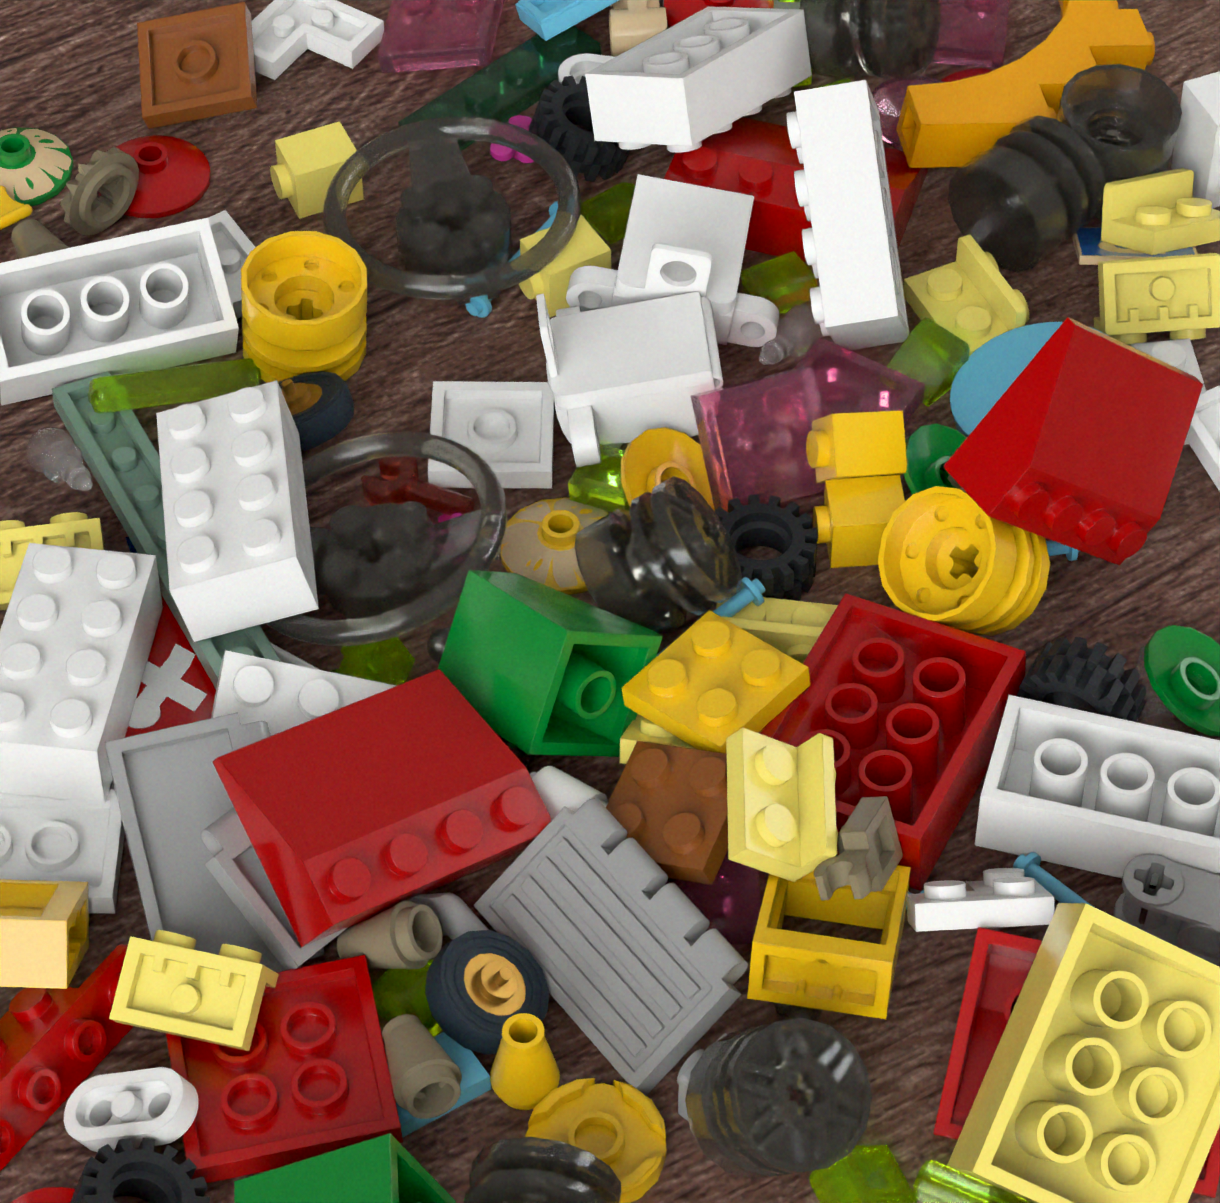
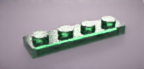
M576 26L570 27L547 41L537 34L399 121V139L430 162L439 166L486 136V130L491 124L496 122L506 123L511 117L517 116L537 103L544 89H548L552 81L558 80V70L563 61L577 54L601 55V44Z

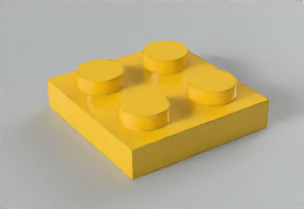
M709 610L622 687V693L626 707L698 750L727 754L726 738L741 728L757 733L760 732L810 686L808 666Z

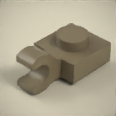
M887 796L862 797L845 825L841 827L838 836L839 855L823 861L814 871L821 900H829L836 889L846 885H851L854 899H863L870 892L882 891L903 857Z

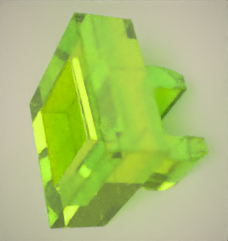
M376 617L361 621L352 641L341 648L340 652L344 658L339 666L340 669L337 668L330 672L398 686L406 682L415 659L383 617Z

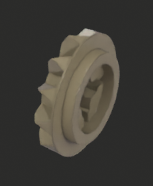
M112 147L106 152L96 150L87 165H78L79 173L75 179L66 183L70 192L62 199L60 204L65 210L64 222L82 235H94L107 229L122 217L134 198L139 180L138 165L132 156L116 147ZM97 191L101 195L100 198L97 197Z

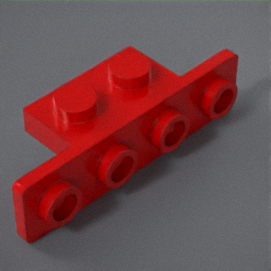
M119 944L79 988L23 989L11 1000L9 1010L0 1019V1171L133 1028L131 1025L117 1023L109 1019L128 945Z

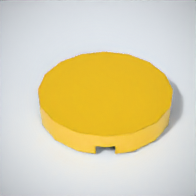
M595 1078L576 1079L551 1090L534 1107L525 1135L527 1168L538 1187L558 1203L634 1202L640 1199L658 1181L667 1155L664 1119L653 1101L632 1085L613 1080V1085L605 1083L595 1084Z

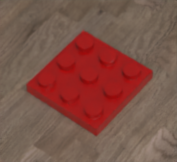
M365 955L276 972L279 974L276 987L265 986L249 1051L166 1033L171 1069L195 1087L199 1099L196 1117L190 1128L182 1135L186 1160L189 1158L197 1166L192 1179L204 1177L206 1183L269 1171L389 1133L399 1143H403L401 1125Z

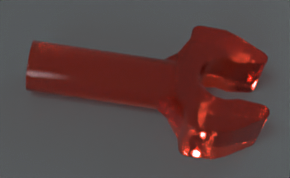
M392 453L378 456L380 475L389 480L387 482L367 475L361 477L365 499L374 510L384 514H390L394 509L404 505L407 501L451 517L455 513L463 514L464 521H467L474 511L475 501L473 498L420 480L416 457L411 455Z

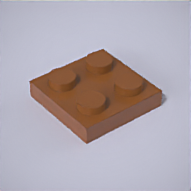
M245 2L137 23L142 118L148 129L257 108L251 13Z
M637 741L606 809L626 829L627 836L625 839L634 838L667 874L668 878L712 885L728 851L727 754Z

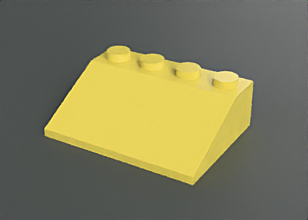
M1058 903L947 1166L1028 1203H1188L1220 1126V967L1086 903Z

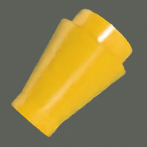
M520 1013L511 1016L503 1024L502 1039L490 1071V1083L496 1095L508 1106L519 1110L534 1109L551 1090L558 1087L560 1072L546 1040L545 1029L541 1020L532 1014Z

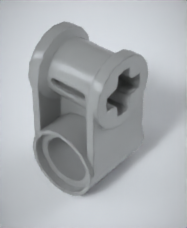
M1140 855L1129 861L1122 876L1124 893L1120 895L1115 903L1114 917L1212 964L1220 965V874L1180 864L1161 855ZM1157 873L1159 878L1156 889H1151L1149 886L1152 875ZM1141 908L1148 910L1144 924H1140L1138 921Z

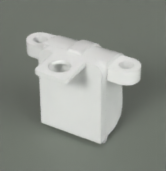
M638 174L618 270L598 266H583L574 270L570 276L566 294L568 305L570 307L580 306L581 311L584 312L699 291L700 297H706L711 302L718 344L727 345V342L750 347L768 345L776 337L779 321L778 308L765 298L737 293L754 196Z
M699 291L584 312L581 311L580 306L556 310V317L552 319L549 318L544 293L536 295L540 334L547 360V379L555 401L557 419L561 430L572 444L576 467L602 463L601 457L619 449L623 443H630L648 429L666 427L685 433L689 437L710 430L720 414L716 390L723 386V377L711 302L706 297H700Z

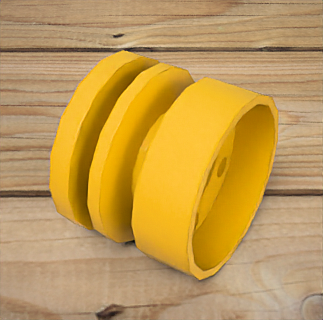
M317 231L286 232L266 239L250 251L241 268L243 357L251 371L266 383L276 380L280 382L303 373L318 371L336 373L344 381L355 374L366 355L367 269L357 251L341 239Z
M939 486L913 494L893 512L882 533L878 554L882 586L896 607L906 613L971 634L994 636L1015 629L1034 612L1046 590L1050 568L1045 537L989 517L965 490Z

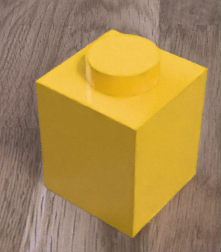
M903 410L835 413L812 421V430L809 431L806 440V454L809 465L815 468L816 483H825V480L903 475L906 473L907 455Z
M900 475L825 480L824 506H814L813 527L817 529V544H827L831 568L878 565L882 533L893 512L905 502Z

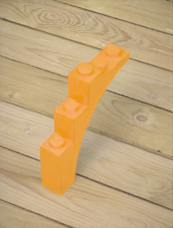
M1058 0L1061 8L1060 22L1046 40L1020 59L989 73L957 81L907 86L896 130L909 168L1041 166L1047 144L1054 140L1057 127L1091 126L1098 103H1102L1105 99L1106 89L1140 87L1146 65H1151L1154 59L1155 41L1152 33L1147 32L1138 9H1119L1117 0Z

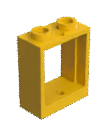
M897 865L882 891L870 892L863 899H854L851 885H846L836 889L829 900H821L814 877L815 870L795 882L769 874L752 941L747 999L886 1019L905 921L911 867ZM788 915L883 929L881 942L877 944L783 930L782 924L784 916Z
M0 879V987L67 989L89 948L88 882Z

